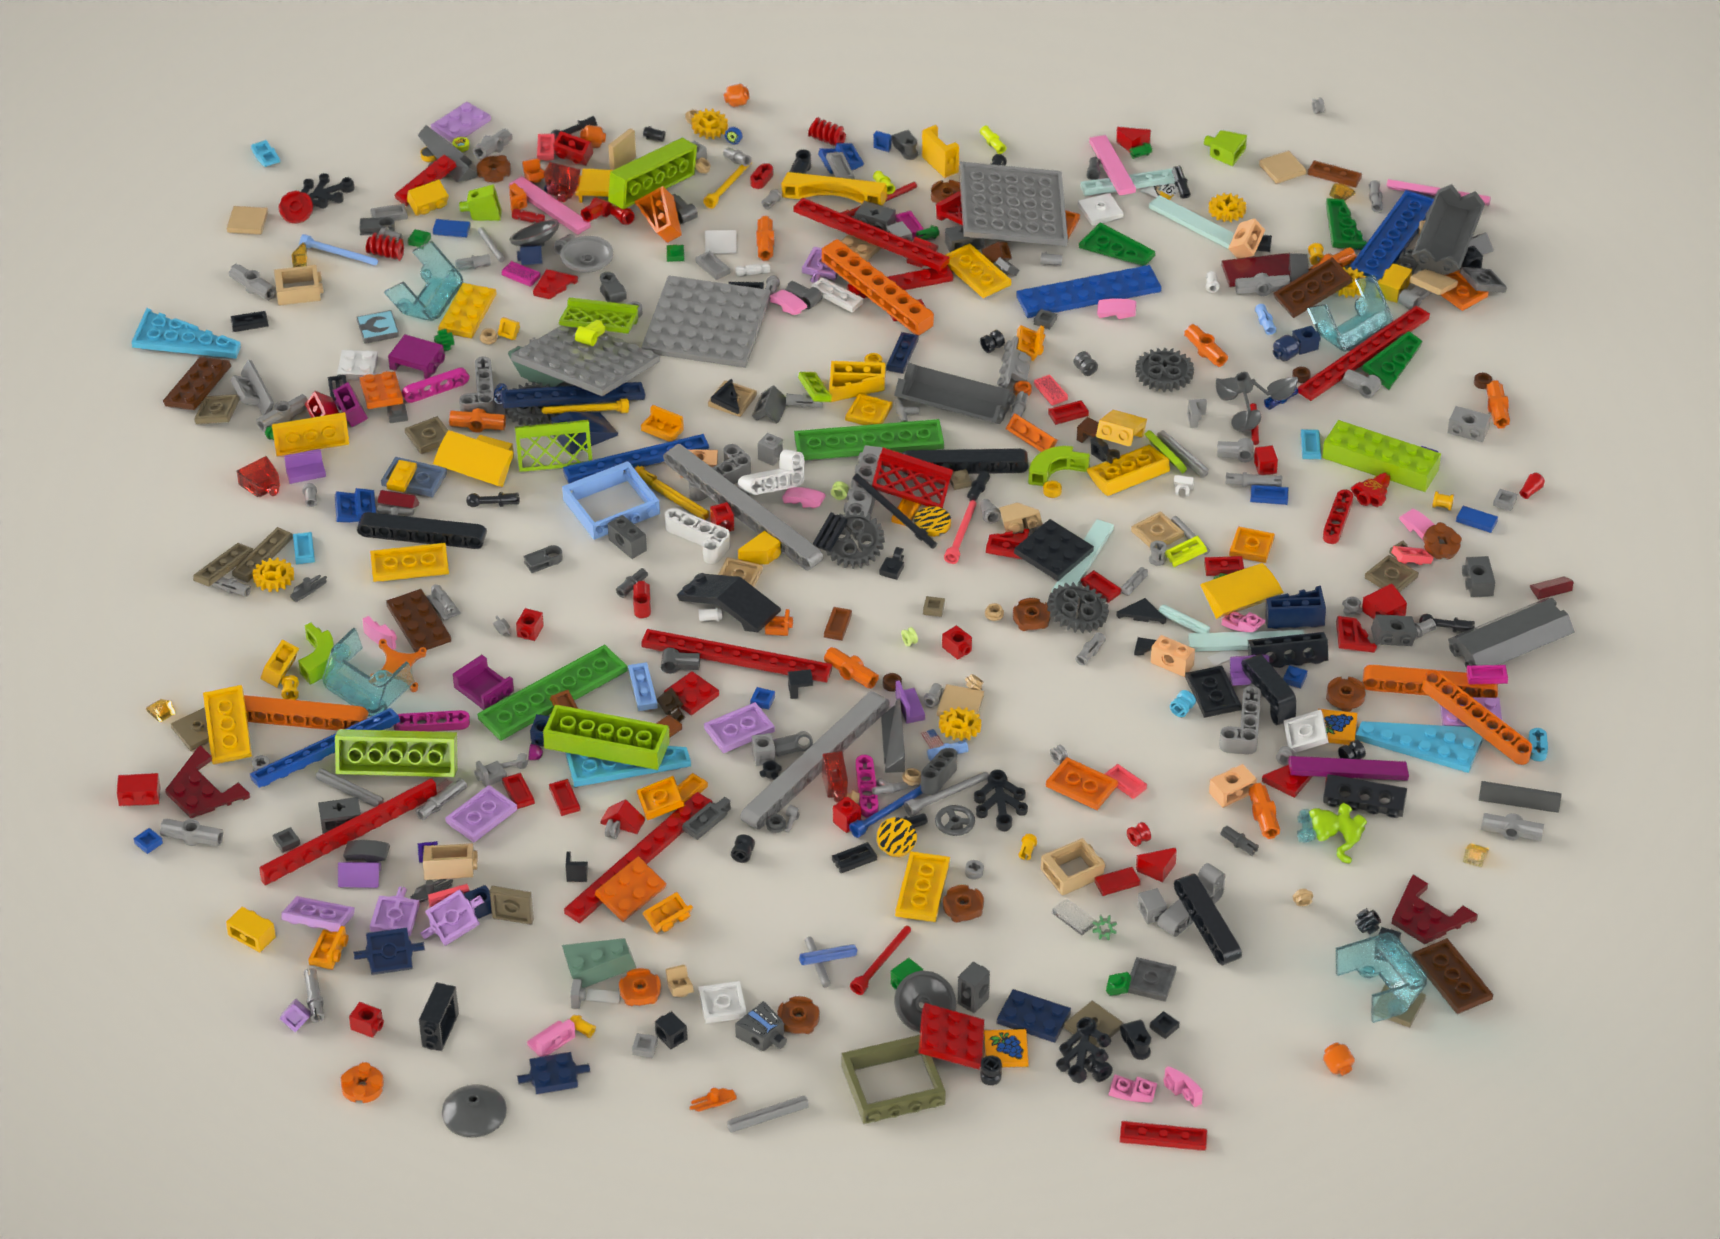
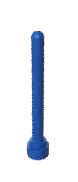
M921 785L864 821L856 820L849 825L851 833L856 838L864 835L869 826L903 806L904 802L923 793Z

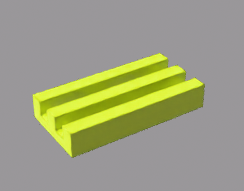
M1197 535L1166 550L1165 556L1169 559L1170 563L1172 562V566L1176 567L1207 552V548Z

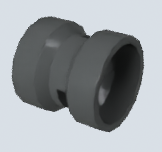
M1082 351L1074 358V365L1080 369L1083 375L1090 376L1096 372L1098 364L1094 359H1091L1088 352Z

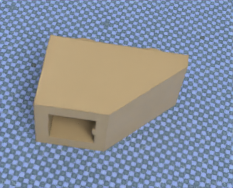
M1020 503L999 507L1006 532L1013 531L1014 534L1023 531V529H1032L1043 525L1038 509Z

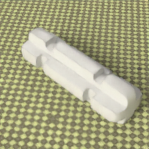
M769 263L736 267L737 276L770 272Z

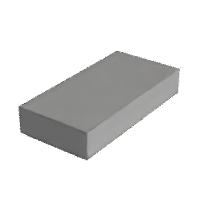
M843 152L827 153L826 158L835 177L855 178Z
M405 204L371 209L372 218L390 217L394 221L408 219Z
M711 251L696 257V263L714 279L717 280L730 274V268Z

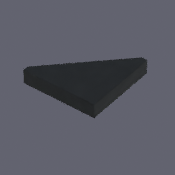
M730 379L711 396V402L738 415L737 396L733 380Z
M1146 598L1117 611L1116 615L1119 619L1130 617L1137 621L1149 622V620L1159 621L1161 624L1166 623V617Z

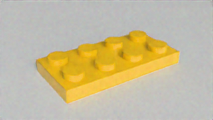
M970 243L945 254L950 257L947 264L950 270L982 298L1011 286L1012 280Z
M462 283L439 324L438 330L447 329V333L452 332L453 335L472 339L496 296V289Z
M345 412L272 424L276 456L349 444Z
M446 543L370 551L373 582L449 574Z
M242 685L204 692L203 697L213 765L252 757Z
M910 851L895 910V917L936 922L950 865V857Z

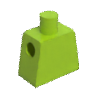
M1221 130L1215 137L1207 135L1204 139V145L1210 147V156L1230 166H1234L1246 150L1247 135Z
M494 184L470 190L467 201L459 202L460 212L470 211L474 221L501 220L502 209Z

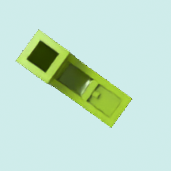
M1057 446L1046 449L1039 453L1031 462L1028 484L1043 486L1049 480V477L1059 470L1068 469L1087 472V469L1090 467V454L1074 452L1073 446Z
M310 622L304 625L306 639L315 650L310 655L298 660L300 674L311 685L321 680L331 671L335 663L333 637L329 630L322 632L320 628H316Z

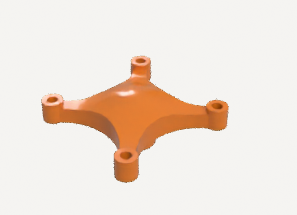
M380 639L379 648L385 653L386 662L381 671L370 675V682L375 684L384 678H397L404 681L412 692H416L418 690V683L414 682L411 677V668L418 659L426 656V648L421 647L419 651L411 654L401 653L392 650L387 645L385 639Z

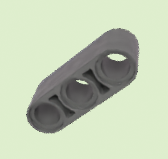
M944 748L940 750L922 770L921 791L929 795L937 793L956 772L957 751L955 749Z

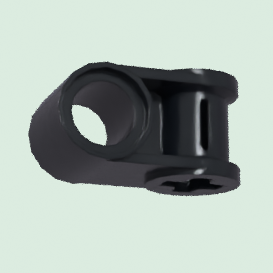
M1139 1019L1120 1025L1122 1039L1127 1044L1132 1056L1138 1060L1147 1059L1151 1054L1149 1047L1151 1036L1146 1030L1144 1022Z

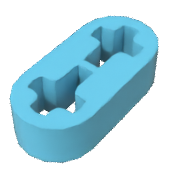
M1533 728L1530 730L1528 741L1532 744L1530 758L1538 762L1544 761L1547 758L1548 752L1547 733L1541 728Z

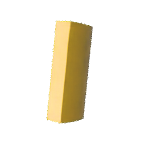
M448 430L439 446L433 464L503 487L514 452Z
M1149 444L1121 455L1120 459L1113 458V463L1106 461L1087 469V473L1096 486L1105 495L1109 496L1170 472L1169 458Z
M1263 563L1200 585L1216 619L1227 616L1232 612H1238L1264 603L1266 598L1284 593L1275 576Z

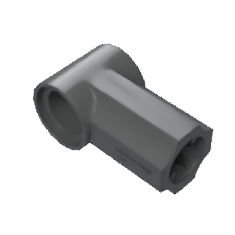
M672 194L680 224L698 217L697 210L693 204H687L679 195Z
M790 281L785 291L796 295L807 304L806 309H811L822 300V293L816 287L808 289L794 281Z
M675 648L663 650L661 670L663 672L671 674L675 673L678 669L699 670L700 654L679 653Z
M806 731L773 739L777 757L799 751L805 752L813 745L811 734ZM802 737L809 739V743L805 746L798 743Z

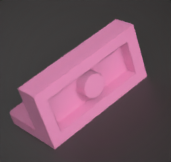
M570 1019L563 1023L557 1021L528 1040L527 1044L540 1057L548 1056L575 1038L574 1023Z

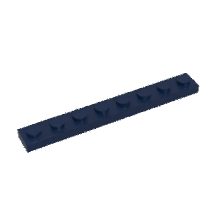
M642 382L623 383L604 396L578 386L500 391L503 408L615 402L626 398L628 401L644 400L646 395Z

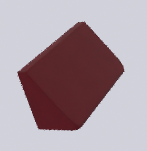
M380 490L377 501L380 504L406 508L419 506L416 495Z
M1564 576L1532 584L1530 588L1537 599H1542L1572 591L1574 582L1572 579Z

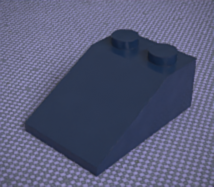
M565 412L551 418L552 423L588 420L591 447L618 436V432L600 412ZM586 432L578 433L574 440L582 445L586 441ZM563 434L559 435L557 440L564 447L570 438ZM571 441L565 449L571 454H575L580 447Z

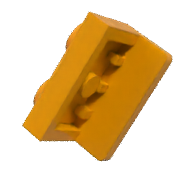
M1020 325L1017 329L1016 337H1018L1016 349L1031 356V360L1034 361L1044 350V326H1040L1037 331Z
M655 405L650 407L651 415L641 424V431L668 442L674 441L684 430L682 416Z
M675 892L645 910L643 915L657 934L662 930L667 932L677 921L681 923L691 916L689 913L693 907L692 905L687 906L678 892Z
M341 926L338 932L322 930L308 959L309 965L333 970L336 962L340 961L343 947H346L348 944L349 936L346 935V928L344 926Z

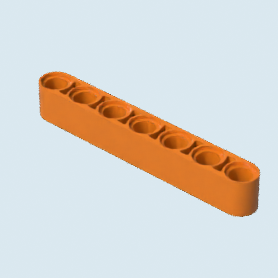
M1368 665L1363 670V684L1365 689L1370 691L1427 695L1422 689L1425 672L1430 669ZM1437 670L1471 697L1497 698L1498 684H1468L1466 672Z
M1432 669L1425 672L1422 689L1427 695L1515 763L1525 765L1530 761L1532 744L1439 671Z
M244 695L247 721L253 723L338 731V729H346L367 719L369 714L368 710L361 706Z

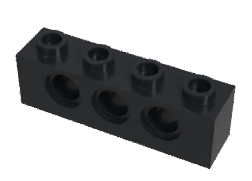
M1324 632L1248 640V656L1266 655L1268 652H1273L1269 656V663L1275 668H1282L1285 665L1301 666L1304 663L1320 664L1323 661H1328V639ZM1306 648H1311L1310 651L1303 652ZM1287 650H1292L1291 653L1284 654Z
M1328 774L1323 803H1327L1330 807H1338L1345 803L1352 808V811L1360 809L1366 810L1370 814L1383 813L1388 817L1398 818V816L1403 817L1407 788ZM1342 791H1348L1350 795L1347 797H1343L1340 795V793ZM1366 794L1370 796V798L1368 800H1362L1360 799V796ZM1387 798L1390 802L1382 804L1380 799Z

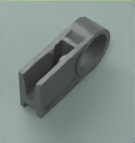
M390 217L360 218V235H373L375 232L379 235L383 225H390L387 226L389 230L395 231L394 220Z
M551 545L523 556L525 559L524 564L531 573L559 564L563 559L562 549L556 545ZM552 553L558 554L555 557L547 556Z

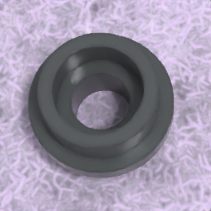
M773 814L766 821V828L773 833L782 832L786 828V821L783 816Z

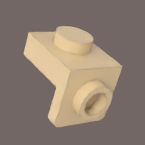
M686 965L666 969L668 988L673 997H685L688 993L694 992L693 984L688 978Z

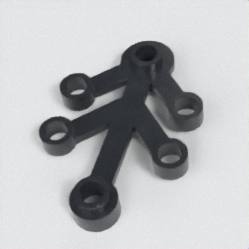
M322 173L319 175V183L313 193L308 194L310 189L314 188L312 179H305L303 181L304 187L301 192L309 195L313 206L323 209L328 207V200L335 203L344 201L343 193L336 191L341 190L342 192L350 193L355 188L354 181L349 177L343 178L339 184L324 188L330 182L328 174Z
M997 769L989 774L988 783L980 790L974 792V801L979 804L983 803L976 807V816L979 818L987 817L988 810L997 803L999 815L996 817V827L1000 831L1006 832L1012 827V817L1006 812L1005 802L1016 808V813L1020 816L1027 814L1028 805L1020 802L1025 799V789L1018 788L1008 782L1005 772ZM995 788V793L986 800V794ZM1003 788L1014 793V798L1006 794Z
M1090 1017L1080 1019L1076 1025L1077 1032L1059 1047L1064 1057L1056 1062V1066L1060 1072L1068 1070L1069 1077L1076 1083H1082L1087 1078V1072L1084 1068L1087 1051L1094 1055L1098 1063H1104L1109 1058L1104 1049H1099L1089 1042L1090 1036L1097 1039L1098 1044L1102 1048L1111 1044L1108 1034L1097 1030V1023ZM1080 1040V1042L1073 1048L1072 1046ZM1077 1056L1076 1064L1071 1067L1070 1061Z

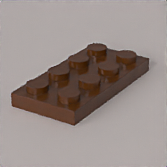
M1332 257L1276 291L1274 297L1295 318L1353 281L1351 276Z
M199 357L164 398V405L195 410L230 369V361Z
M422 589L386 600L387 608L414 652L419 651L421 647L429 650L451 642L449 632Z
M1448 938L1412 952L1414 962L1457 1014L1493 999V993Z

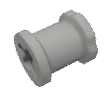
M1153 541L1150 544L1151 555L1149 556V562L1156 566H1161L1166 562L1165 552L1167 545L1163 541Z

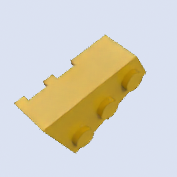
M831 361L829 393L832 396L831 402L857 397L859 393L866 395L885 391L886 363Z

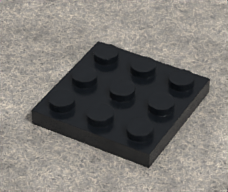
M1049 519L1016 546L1014 554L1059 581L1093 552L1094 546Z

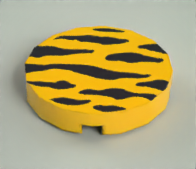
M930 506L922 508L915 514L914 523L919 528L927 531L928 536L935 537L939 536L940 533H946L951 528V516L945 509Z
M893 817L881 823L877 831L876 841L879 848L886 852L887 855L902 857L910 853L917 842V833L909 821Z

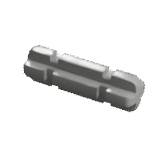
M1140 567L1121 587V592L1125 595H1130L1148 576V570Z

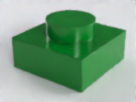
M414 229L408 238V245L425 248L431 239V233Z
M666 245L667 262L684 261V245Z
M1124 972L1109 975L1106 988L1108 995L1114 996L1128 993L1131 982L1130 974Z

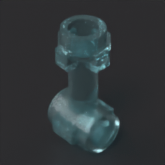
M1308 809L1301 810L1299 816H1297L1298 822H1302V829L1297 831L1299 842L1303 843L1316 839L1314 828H1310L1312 818L1309 815L1310 810Z

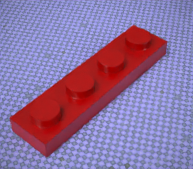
M442 155L394 194L395 199L405 204V206L410 205L407 201L409 190L441 180L457 167L456 162L446 155Z

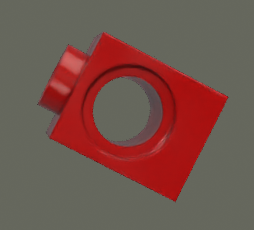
M1273 445L1255 447L1254 464L1258 475L1277 474L1278 459Z
M728 502L711 506V523L724 527L729 532L734 531V514Z
M525 608L516 622L517 637L535 641L544 626L543 612Z
M956 625L942 634V648L958 660L972 651V637Z
M848 796L833 806V823L845 833L850 831L849 825L851 823L861 820V806Z
M359 1002L349 1015L351 1030L372 1038L384 1025L382 1010Z

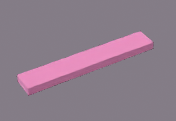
M1107 136L1090 137L1089 143L1098 159H1100L1118 194L1136 193L1135 185Z
M521 176L509 183V185L515 183L520 188H523L527 195V201L558 220L559 223L577 235L591 227L590 222L584 221L583 217Z
M1390 179L1387 181L1388 189L1408 190L1429 196H1436L1438 189H1441ZM1458 191V193L1461 195V197H1462V196H1465V195H1467V194H1470V193ZM1479 195L1485 205L1489 206L1491 197Z

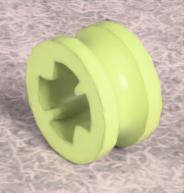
M841 481L835 482L831 489V495L838 500L845 499L849 491L848 485Z
M912 627L908 628V631H901L902 639L906 646H911L912 643L916 644L918 642L917 634Z

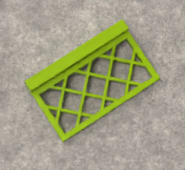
M569 297L567 307L559 319V325L578 328L579 326L586 327L591 322L600 320L605 326V331L629 334L632 326L638 323V305Z
M581 420L515 427L519 472L563 468L582 463L576 458L581 449L588 453V460L591 461L589 421ZM586 432V441L582 445L574 440L578 433ZM563 434L570 438L564 447L555 441L559 435ZM542 436H546L551 440L545 449L537 443ZM521 438H528L533 442L527 451L520 446ZM571 441L580 447L574 455L565 449ZM553 442L561 448L556 457L547 451ZM535 444L543 450L537 459L528 453ZM563 451L572 457L567 463H561L557 459ZM544 453L553 458L549 465H543L539 461ZM526 455L535 460L530 467L522 466V459Z

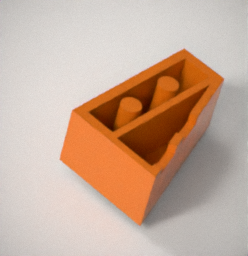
M663 186L634 201L655 232L667 243L682 235L674 196Z

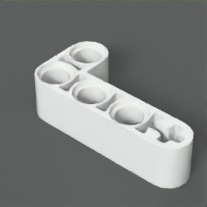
M783 450L779 458L780 469L744 475L738 481V488L745 493L758 495L800 486L804 481L803 454L793 450Z
M671 508L665 512L667 532L703 546V558L706 563L715 564L719 562L730 549V533L728 529L679 509Z

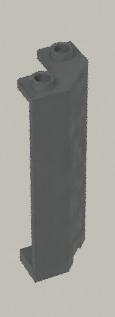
M1452 184L1438 189L1412 253L1413 258L1421 268L1443 275L1460 270L1485 206L1484 201L1476 191L1461 197Z
M908 363L904 379H898L894 396L997 424H1001L1010 405L1013 404L1015 399L1013 390Z
M1547 598L1451 637L1448 641L1449 649L1455 657L1464 656L1465 667L1467 668V666L1499 665L1575 633L1567 612L1565 610L1560 611L1556 607L1557 602L1553 598Z

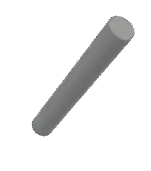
M480 227L478 229L479 234L497 260L503 262L505 257L486 230Z
M1177 516L1171 519L1172 522L1184 531V534L1189 539L1196 536ZM1207 546V552L1203 553L1205 555L1210 552V549Z
M805 938L809 952L817 951L813 938ZM815 963L814 966L822 986L825 988L829 987L831 983L823 963Z

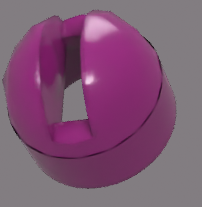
M530 744L528 760H539L542 757V748L538 745Z

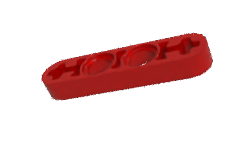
M1340 490L1335 497L1323 530V540L1328 544H1335L1340 540L1353 504V493L1350 490ZM1337 509H1343V510H1345V511H1344V512H1338V511H1336V510H1337ZM1332 521H1338L1340 524H1333Z

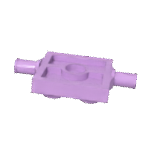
M819 247L812 249L802 267V273L812 275V283L817 282L821 277L836 280L838 274L821 261L822 248Z
M402 886L398 888L396 896H379L371 920L370 932L407 928L408 936H411L420 906L419 900L406 898L407 889L405 887L402 888Z
M459 889L425 911L430 920V927L420 932L422 937L426 939L435 933L440 937L445 946L480 925L474 908L484 903V900L479 895L469 901Z

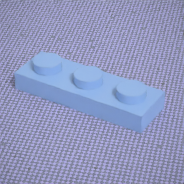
M647 662L628 665L638 711L657 709V700Z

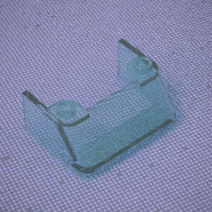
M430 241L412 251L423 264L420 269V275L426 282L418 297L404 281L385 290L384 293L404 315L434 321L441 317L460 289L463 277L434 242Z
M1375 275L1355 280L1362 295L1355 301V310L1358 315L1338 327L1327 304L1307 308L1320 336L1341 351H1351L1393 322L1392 313Z
M353 628L331 649L322 680L325 688L353 706L366 708L369 713L368 716L372 717L385 711L415 680L408 662H405L393 674L387 670H380L371 677L348 663L363 648L358 632Z
M1383 933L1336 948L1337 976L1356 970L1365 978L1379 975L1389 988V990L1372 995L1371 1021L1373 1023L1404 1014L1427 985L1426 973L1398 937L1392 933Z

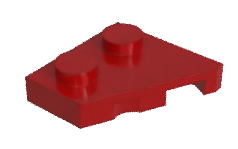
M546 269L533 289V296L551 299L556 294L565 291L567 285L571 283L577 284L578 276Z
M1023 529V533L1013 534V531L1003 534L989 535L986 553L1022 559L1014 554V548L1029 536V529Z
M1337 616L1336 627L1339 648L1375 653L1377 645L1375 643L1371 644L1368 639L1369 634L1361 627L1357 618Z
M1289 765L1264 774L1262 782L1295 798L1313 776L1291 775Z

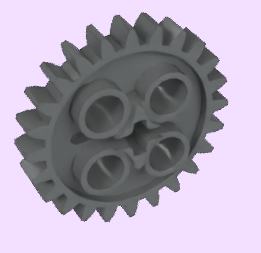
M1164 347L1163 351L1157 348L1156 352L1150 349V354L1144 352V356H1139L1135 368L1136 377L1139 378V382H1143V386L1149 385V389L1155 387L1156 391L1162 389L1165 392L1166 389H1169L1170 392H1173V388L1180 390V386L1185 388L1186 384H1190V380H1193V362H1190L1191 358H1186V354L1180 355V350L1175 353L1173 348L1170 351H1167L1166 347Z
M535 382L532 385L525 383V387L519 385V389L549 387V384L543 386L542 382L539 385H536ZM563 405L535 406V414H532V407L504 409L508 419L512 418V422L518 421V425L525 423V426H528L529 424L539 425L543 422L549 424V420L558 416L559 413L543 414L542 408Z
M854 510L853 515H850L849 511H847L845 518H847L848 522L841 533L846 536L838 538L831 552H827V555H831L832 561L837 559V565L843 562L844 568H847L849 564H851L852 569L855 568V564L862 568V563L868 566L869 559L875 562L874 555L880 556L879 550L884 549L882 544L885 542L884 537H882L884 536V531L881 530V524H877L876 518L871 520V514L865 517L864 511L860 515H857L856 510ZM857 526H861V527H862V528L859 529V530H855V529H854V528L857 527ZM846 527L850 528L851 533L854 539L857 540L858 546L862 550V552H859V550L857 549L856 543L853 539H851L850 533L846 529ZM865 541H870V542H871V543H869V544H867V545H864V544H863V542H865ZM849 549H853V550H854L852 553H847V552H846V551L849 550Z
M1072 582L1071 586L1065 583L1064 587L1058 585L1057 589H1053L1048 598L1047 611H1050V617H1055L1054 622H1061L1060 627L1066 625L1067 630L1073 628L1075 633L1077 629L1082 633L1085 630L1091 633L1092 628L1097 631L1099 627H1103V624L1106 623L1109 605L1105 604L1106 599H1101V593H1095L1096 589L1089 590V585L1084 588L1082 583L1076 586ZM1078 597H1080V604H1079V608H1078V613H1079V614H1078V617L1076 618V611H1077V607H1078V602H1077V601H1078Z

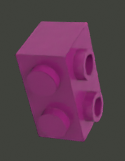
M349 382L333 390L337 399L334 401L339 410H342L341 413L345 412L346 420L352 427L368 419L357 394Z

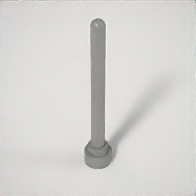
M983 772L921 800L910 799L904 802L905 811L912 817L918 814L922 807L987 780L989 774Z

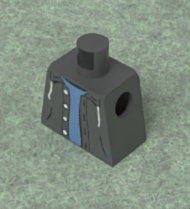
M764 1001L735 1023L736 1037L761 1051H765L771 1045L781 1049L787 1043V1038L783 1036V1020Z

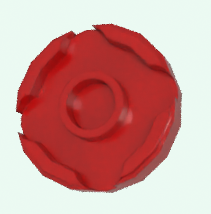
M288 192L281 198L278 206L279 213L289 223L297 224L304 222L313 212L312 200L305 192Z

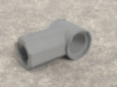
M1415 285L1410 290L1404 289L1399 295L1398 302L1409 309L1416 305L1419 307L1421 301L1432 292Z
M1350 369L1346 371L1343 377L1344 384L1359 390L1360 394L1365 398H1371L1382 385L1381 380L1377 376L1370 375L1366 377Z
M1242 438L1238 442L1218 441L1217 457L1238 458L1241 462H1249L1254 457V443L1249 438Z

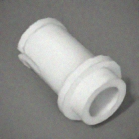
M1210 271L1206 275V289L1211 293H1215L1218 291L1220 284L1217 281L1216 272Z
M722 608L699 609L700 622L717 620L719 622V620L723 619Z

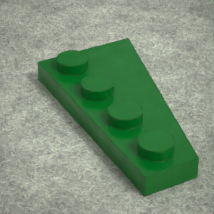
M1327 198L1326 210L1332 247L1339 249L1351 247L1352 249L1362 250L1367 242L1363 241V235L1361 231H1358L1356 221L1351 218V212L1344 199Z
M1101 222L1079 242V248L1142 266H1146L1155 257L1154 250Z
M1408 331L1365 363L1362 370L1368 375L1377 376L1381 380L1382 385L1390 390L1421 347L1422 340Z

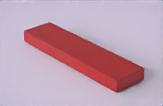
M1122 1121L1120 1143L1206 1151L1208 1129Z

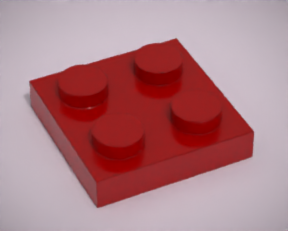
M693 671L664 690L665 693L670 688H673L684 704L680 708L691 716L719 696L717 688Z

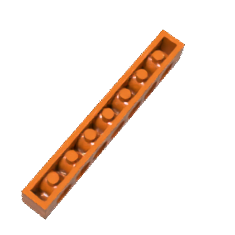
M836 239L822 248L821 261L915 335H921L933 327L934 313L930 309H927L917 299H914L907 291L901 289L894 281L874 268L871 263L865 261L845 243Z

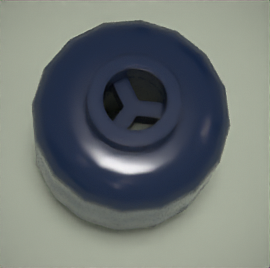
M1284 335L1273 343V355L1282 361L1290 360L1299 353V341L1294 336Z

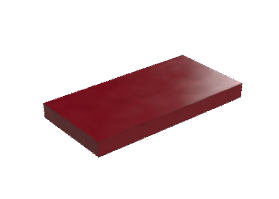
M1289 253L1222 260L1221 264L1229 287H1235V280L1237 278H1252L1259 273H1266L1268 276L1289 275L1290 277Z

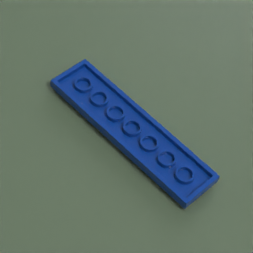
M1405 190L1350 265L1352 270L1358 269V272H1364L1363 276H1367V279L1374 282L1382 279L1385 270L1397 262L1402 251L1408 247L1418 233L1420 221H1426L1425 213L1432 205L1434 199Z
M1146 265L1016 291V297L1026 317L1031 318L1036 317L1041 309L1056 313L1097 305L1098 300L1127 299L1161 292V285L1151 266Z

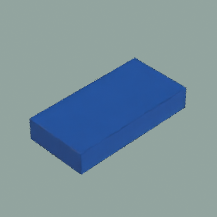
M436 219L433 235L467 237L471 227L470 222Z
M1251 485L1250 502L1287 505L1289 487Z
M1462 506L1456 517V522L1491 533L1498 522V516Z

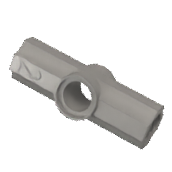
M502 129L492 136H484L482 142L473 148V154L477 159L483 160L494 152L501 153L504 146L512 140V134L508 129Z
M234 264L231 267L229 276L244 285L248 293H256L268 300L274 297L276 287L260 278L258 271L248 270L238 264Z
M1259 273L1252 278H1237L1235 280L1236 293H1257L1260 296H1267L1271 292L1278 291L1288 285L1290 277L1289 275L1268 276L1266 273Z
M301 394L289 402H277L274 410L256 419L260 430L264 433L267 427L272 426V424L292 421L293 416L307 409L305 406L308 400L307 397Z
M1484 813L1481 830L1501 833L1508 840H1517L1519 837L1541 841L1544 824L1525 821L1520 815L1514 813L1508 814L1506 817Z
M163 819L160 829L161 836L182 839L189 846L199 843L220 846L224 835L223 829L200 825L195 819H188L184 822Z

